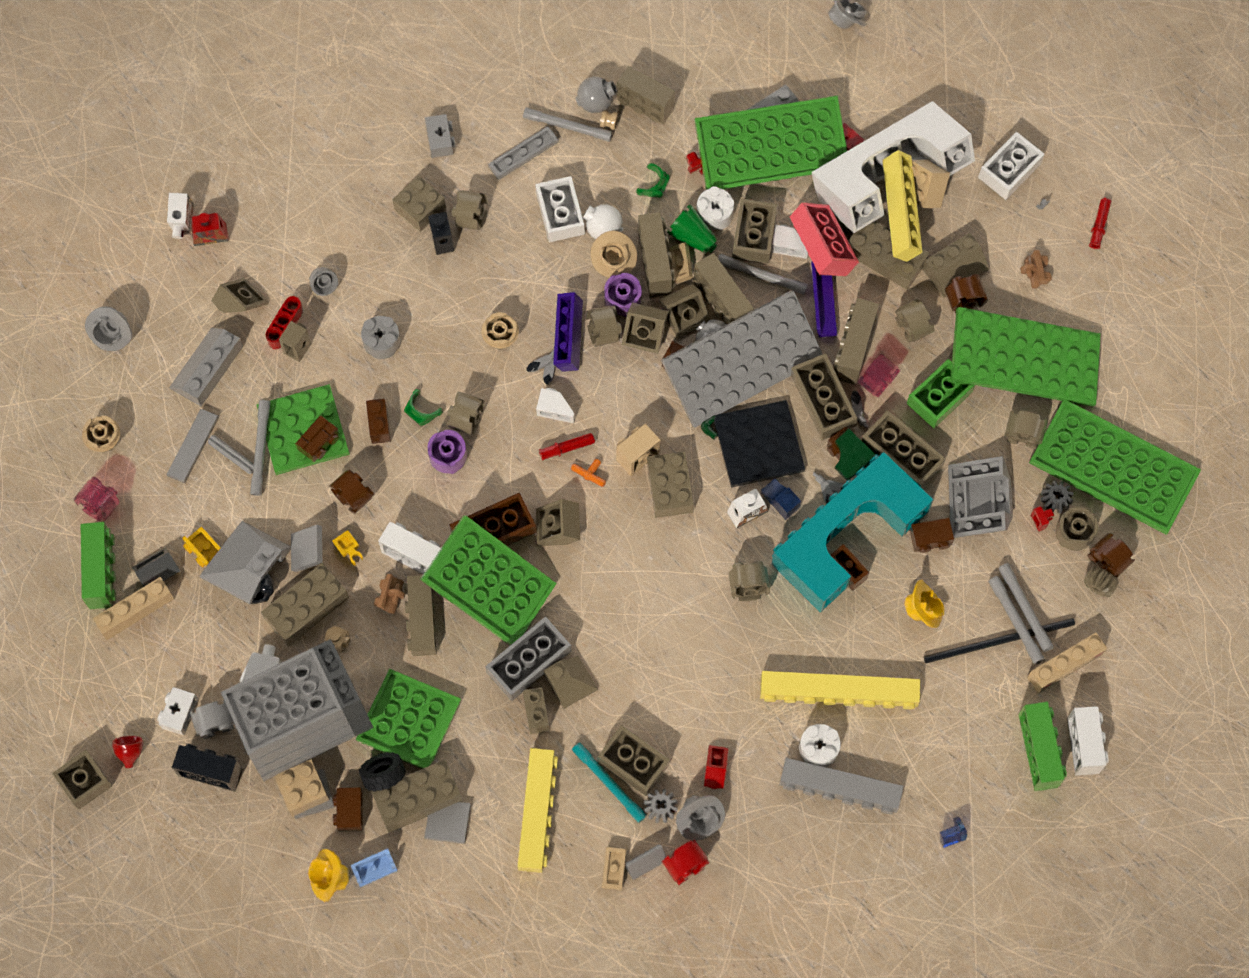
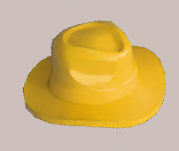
M922 579L917 581L913 593L907 595L904 600L907 615L916 621H923L931 628H937L942 621V616H944V604Z
M329 849L321 850L316 859L310 863L308 876L314 894L321 901L328 902L335 891L345 890L349 882L348 868L341 863V860L333 851Z

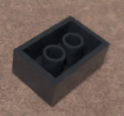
M186 744V746L179 745L171 767L179 777L236 791L243 770L239 762L235 760L236 757L224 754V757L216 755L217 752L210 749H205V751L197 750L198 747L191 744Z

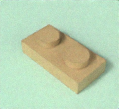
M684 242L669 248L672 257L671 268L674 269L675 274L674 282L679 284L692 279L693 274L688 244Z
M606 847L602 889L622 891L626 849Z

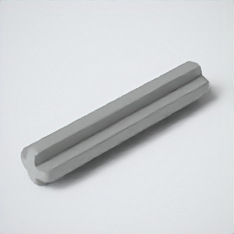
M212 435L208 439L209 445L248 474L253 473L254 464L217 436Z

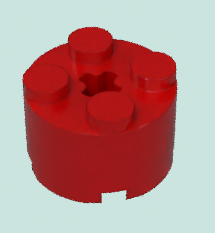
M695 839L686 842L674 850L671 858L667 856L662 860V864L679 886L685 883L692 874L696 876L702 872L704 867L710 863Z

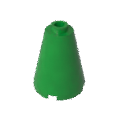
M689 204L687 206L689 210H683L670 226L672 231L668 229L666 233L704 254L707 252L712 253L718 246L716 244L717 238L694 207Z

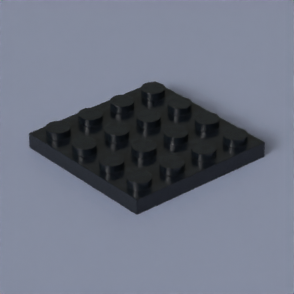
M787 400L715 415L714 425L718 434L731 488L805 472Z

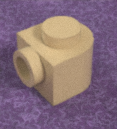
M331 627L325 634L326 641L331 639L338 652H342L343 648H347L351 638L347 630L339 627Z

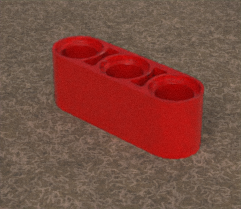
M288 297L268 327L265 336L269 347L272 349L282 348L279 341L282 333L290 321L297 324L302 316L303 307L298 297ZM293 305L298 306L296 309H290ZM282 321H289L285 325L280 324ZM279 336L277 340H271L272 337Z

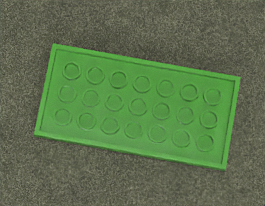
M838 96L694 119L706 190L711 187L728 189L812 175L811 172L847 152Z
M958 307L955 317L950 381L1060 401L1067 400L1071 403L1093 407L1096 405L1100 333Z
M1067 400L1062 401L1044 434L1042 444L1038 445L1029 462L1031 465L1165 535L1171 529L1201 469Z

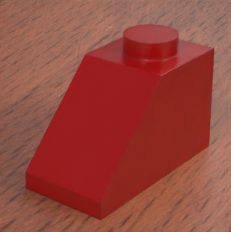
M709 745L704 787L724 789L728 757L727 747Z

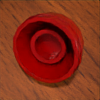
M122 736L114 739L112 742L114 753L123 762L125 768H132L142 753L143 739L139 736Z

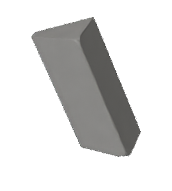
M661 844L626 863L625 868L633 880L662 864V860L666 855Z

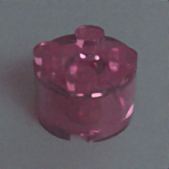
M881 353L867 368L857 383L874 397L877 396L879 398L900 373L899 367Z
M92 477L74 497V502L77 506L81 504L84 507L82 511L97 521L103 519V522H105L119 504V499L116 497L118 492L110 486L108 488L105 487L98 478Z

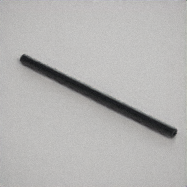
M1074 618L1043 625L1042 628L1047 633L1074 626L1075 621ZM1032 628L1027 629L1031 637L1035 636ZM1018 632L926 655L924 656V662L927 664L1020 640L1021 638Z

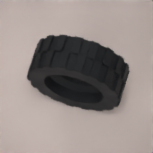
M385 752L366 760L359 769V775L364 787L373 792L383 791L397 785L405 777L406 773L401 757L394 752Z

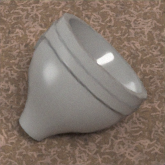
M319 267L311 273L309 283L313 292L320 296H326L333 293L337 288L338 278L329 268Z

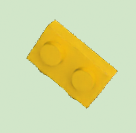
M202 526L188 538L186 536L182 537L185 543L182 546L189 554L192 552L197 557L195 561L201 568L207 567L221 548Z

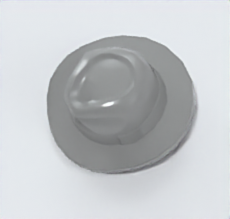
M834 0L835 4L828 11L832 22L840 28L848 29L854 23L861 26L867 25L864 17L867 12L857 2L852 4L849 0Z
M103 306L96 308L86 318L85 330L87 335L96 346L103 350H120L132 338V330L127 318L123 313L118 312L112 307Z
M713 795L703 797L692 796L686 799L683 808L677 813V828L682 836L692 841L709 837L724 822V806Z

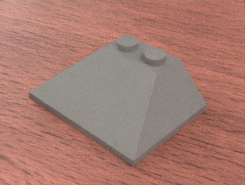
M1000 456L948 465L950 523L954 538L1006 531L1013 518L1011 479L1004 457Z
M241 521L200 574V578L251 604L260 592L263 578L276 561H283L291 550V546Z

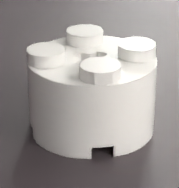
M711 187L704 191L697 200L696 211L711 231L723 230L731 223L734 209V201L731 195L718 187Z
M824 724L809 726L803 733L799 744V753L805 763L822 767L832 764L838 756L841 745L837 731ZM818 743L822 744V749H818Z

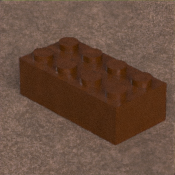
M520 492L467 516L506 546L537 533L536 524ZM460 520L449 524L451 533Z

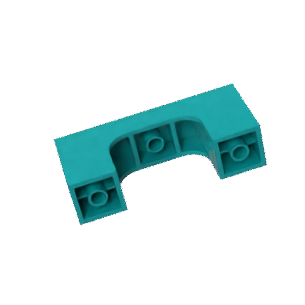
M885 452L880 456L875 455L870 460V465L866 469L862 467L856 473L857 477L851 481L849 479L842 486V491L839 493L835 492L828 499L830 502L825 506L823 504L819 506L812 518H806L798 531L793 530L788 535V540L784 544L779 543L773 550L774 554L772 555L771 565L820 613L848 588L851 575L828 553L826 545L857 516L863 513H874L881 516L903 537L910 530L911 524L918 523L931 508L934 499Z

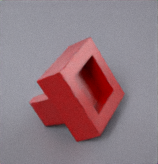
M1040 506L1035 508L1030 516L1040 532L1047 528L1049 521L1055 515L1052 509L1043 511Z

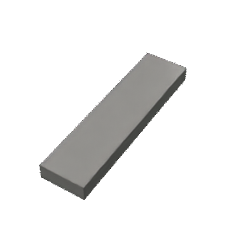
M547 126L490 162L488 167L497 179L500 180L557 144L559 140Z
M200 409L167 472L168 477L182 483L186 482L219 418L218 415Z

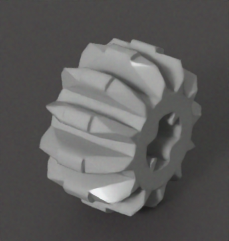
M656 789L655 796L649 793L648 798L650 800L644 801V804L648 806L644 811L645 813H650L648 818L651 820L655 816L656 823H659L660 818L663 819L664 823H667L666 816L673 819L674 815L672 812L678 811V808L674 806L678 801L676 799L671 800L674 794L670 793L666 796V789H663L662 794H659V790ZM657 803H659L660 805L664 803L665 809H657Z

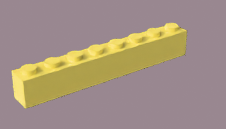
M762 671L760 699H764L766 702L784 700L786 703L804 701L805 704L824 702L825 705L843 703L844 706L863 704L864 707L883 705L884 708L903 706V709H914L920 703V679Z

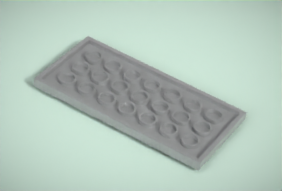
M791 290L663 358L661 362L692 427L695 428L713 415L721 414L790 377L791 367L822 355V352L794 291Z

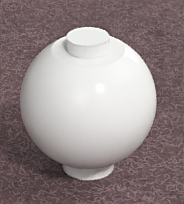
M602 204L595 208L589 206L583 216V219L586 220V228L594 239H597L605 232H622L624 229L621 227L623 219L620 212L611 205Z

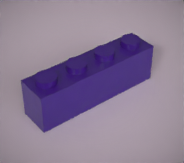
M575 292L557 294L553 364L562 372L579 370L583 300Z

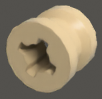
M603 110L600 128L610 127L611 130H615L618 112L609 113L607 110Z

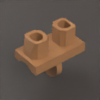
M1034 250L1032 255L1026 257V260H1024L1025 265L1020 268L1022 274H1027L1032 288H1038L1041 284H1048L1052 280L1050 272H1045L1043 269L1048 265V257L1040 255V250Z
M387 574L386 578L380 582L379 586L382 592L380 596L375 598L374 605L390 614H395L398 600L405 597V593L401 591L404 581L395 578L392 574Z

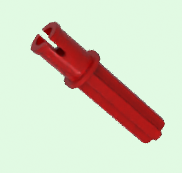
M1106 197L1100 201L1095 224L1091 228L1092 236L1089 247L1092 249H1100L1103 235L1106 233L1105 226L1111 206V200Z
M592 433L558 444L555 442L552 446L539 449V455L542 461L554 456L561 457V454L594 444L595 438Z

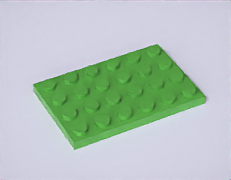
M466 515L462 516L420 579L508 645H512L523 636L557 584Z

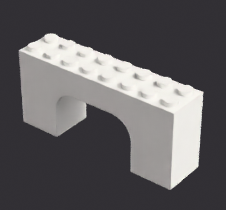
M932 101L811 172L817 199L822 204L829 205L833 214L855 233L884 216L880 189L875 185L876 182L884 178L883 159L899 150L911 155L912 160H929L950 173L949 176L975 161L971 133Z

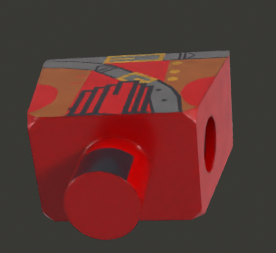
M201 213L192 217L191 230L194 246L229 241L227 224L218 213Z

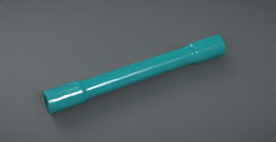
M581 742L577 743L572 748L575 755L591 769L638 823L644 820L647 814L636 802L632 801L599 765Z

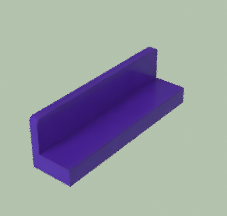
M811 261L819 338L837 336L832 275H819L813 261Z

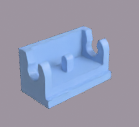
M388 849L350 865L360 887L397 871Z

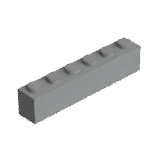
M789 758L785 759L779 784L789 791L798 789L802 790L806 795H822V798L827 800H834L836 798L848 805L856 803L861 804L862 808L873 810V808L881 809V812L885 814L897 813L903 790L902 785Z

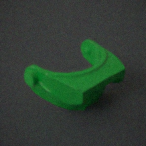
M649 163L647 168L656 172L660 177V181L650 189L637 188L636 193L639 196L660 198L664 194L670 176L656 164Z
M415 389L405 406L404 412L417 424L424 426L437 416H441L443 409L439 408L430 414L421 413L416 410L413 403L420 394V390Z

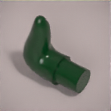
M715 415L701 424V430L713 440L718 436L713 428L710 427L714 422Z

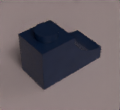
M776 479L772 480L760 491L785 520L800 509L801 500L789 487H784Z

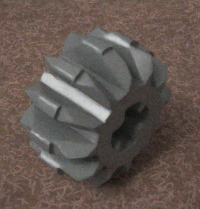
M1055 480L1052 481L1051 485L1046 484L1045 489L1041 491L1043 497L1040 499L1041 502L1046 503L1044 509L1050 507L1053 512L1056 509L1059 514L1062 513L1063 509L1068 510L1069 505L1073 503L1071 498L1073 492L1068 491L1070 486L1064 487L1063 481L1057 485Z

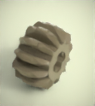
M1092 567L1084 579L1086 586L1102 597H1110L1115 592L1119 583L1115 576L1100 567Z

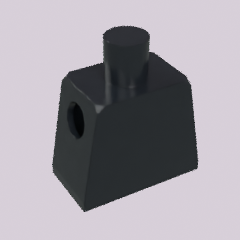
M442 212L429 215V225L436 255L454 252L447 213ZM446 239V242L440 243L439 240Z

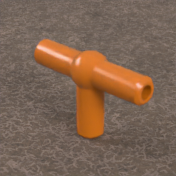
M595 459L588 470L575 463L572 464L571 470L583 476L585 480H590L601 487H604L606 484V480L594 474L601 464L599 459Z

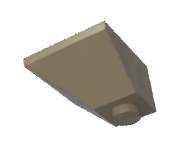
M245 278L220 284L211 300L223 313L247 311L268 305L269 303Z
M579 656L561 660L544 670L545 678L564 709L598 690Z

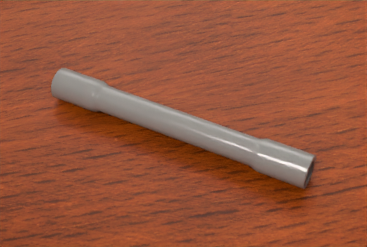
M527 107L523 113V118L532 121L547 123L608 142L612 138L613 131L599 127L584 125Z
M723 254L719 255V261L726 268L741 271L803 295L806 292L808 286L806 283L771 273Z
M259 400L257 437L250 495L254 496L262 495L266 433L270 412V401Z
M1009 563L1003 564L999 567V571L1015 596L1043 652L1050 651L1054 648L1050 638L1042 628Z
M999 576L991 578L988 582L1023 641L1034 665L1040 664L1045 659L1011 602Z

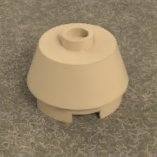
M499 312L492 314L485 320L482 325L481 334L489 346L496 349H506L516 341L519 327L511 316Z
M101 415L89 419L83 427V442L92 451H111L119 441V425L115 420L107 416Z

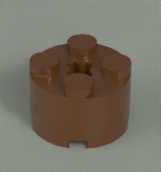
M978 274L962 278V276L952 279V284L945 288L950 307L955 314L958 307L973 309V307L978 305L980 308L988 301Z
M349 469L343 472L329 487L332 488L331 491L343 505H349L350 508L348 510L356 514L375 494L368 486L365 487L361 483L363 479L359 474L353 473Z
M1107 533L1090 549V553L1087 556L1091 562L1096 563L1100 568L1105 569L1117 578L1135 559H1131L1132 551L1120 538L1115 540L1112 538L1113 534Z

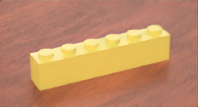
M898 150L883 159V171L893 257L907 262L923 252L914 175L911 167L912 158L911 155Z
M530 748L518 871L542 873L543 867H547L548 855H544L545 847H549L550 835H546L547 827L551 828L552 815L548 814L549 808H553L554 796H551V788H555L556 776L552 775L553 768L557 769L558 757L555 756L554 750Z

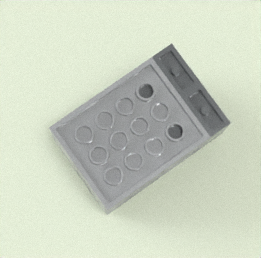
M331 639L221 692L245 749L263 781L373 729V725Z

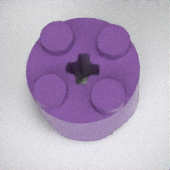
M621 273L620 275H613L607 280L604 287L605 306H615L618 316L627 317L632 303L641 304L642 289L640 282L635 276L629 273Z
M444 430L443 432L435 433L430 438L427 446L429 460L437 471L454 474L464 466L467 460V450L465 442L459 433L453 430Z

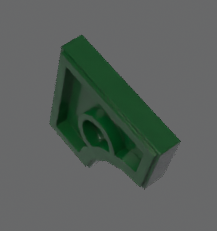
M850 429L835 441L840 452V459L835 469L847 481L851 480L876 455Z

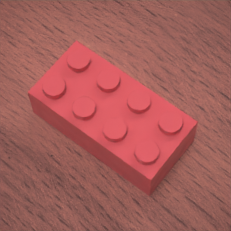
M802 202L792 213L790 219L793 226L797 230L819 275L847 276L859 261L830 206Z

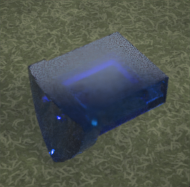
M959 816L953 818L954 827L940 831V842L943 848L967 839V830Z

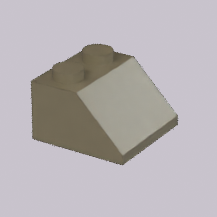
M693 284L659 299L662 309L668 311L667 321L677 338L695 331L703 321L707 323L710 320L701 292Z
M560 499L536 508L538 546L568 545L580 540L579 503Z

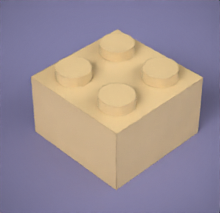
M912 160L911 167L914 175L917 204L923 208H941L950 173L929 160Z
M646 424L642 427H636L632 431L631 436L627 439L623 438L617 443L616 461L630 476L647 464V456L660 454L661 440Z
M311 759L274 776L292 817L329 801Z

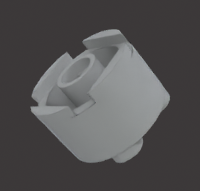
M375 316L364 322L361 337L366 352L377 359L392 357L401 344L397 324L391 317Z
M222 700L223 704L218 705L216 701L196 708V713L190 712L197 736L208 739L215 736L214 732L222 731L224 733L234 729V721L224 700Z

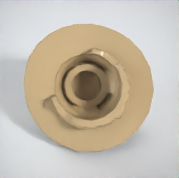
M608 231L601 234L594 241L590 251V259L597 272L602 276L610 278L613 275L630 273L637 262V251L627 235L618 231Z

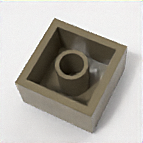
M419 175L392 199L394 209L420 232L429 224V215L441 213L446 208L445 198Z
M632 303L627 313L622 345L658 354L663 341L668 311Z
M84 750L52 773L78 810L112 787L87 750Z

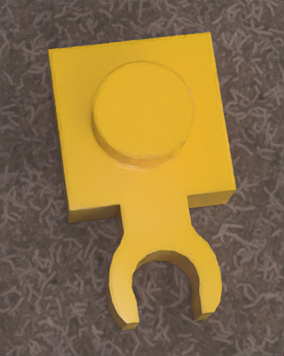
M348 530L332 540L343 558L347 555L350 556V561L353 565H356L353 560L356 556H359L363 561L362 554L356 551L359 548V544Z

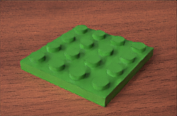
M330 384L270 401L266 442L276 475L350 455ZM322 416L337 427L339 439L334 445L330 444L327 447L323 458L313 462L297 449L295 443L316 419Z
M389 668L367 714L373 729L358 735L356 741L383 753L394 752L399 754L402 761L421 769L432 765L462 700Z

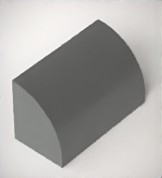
M166 547L132 567L143 587L159 577L165 581L180 572Z

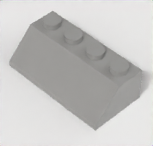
M211 328L169 388L195 404L202 406L243 348L240 338L225 329Z

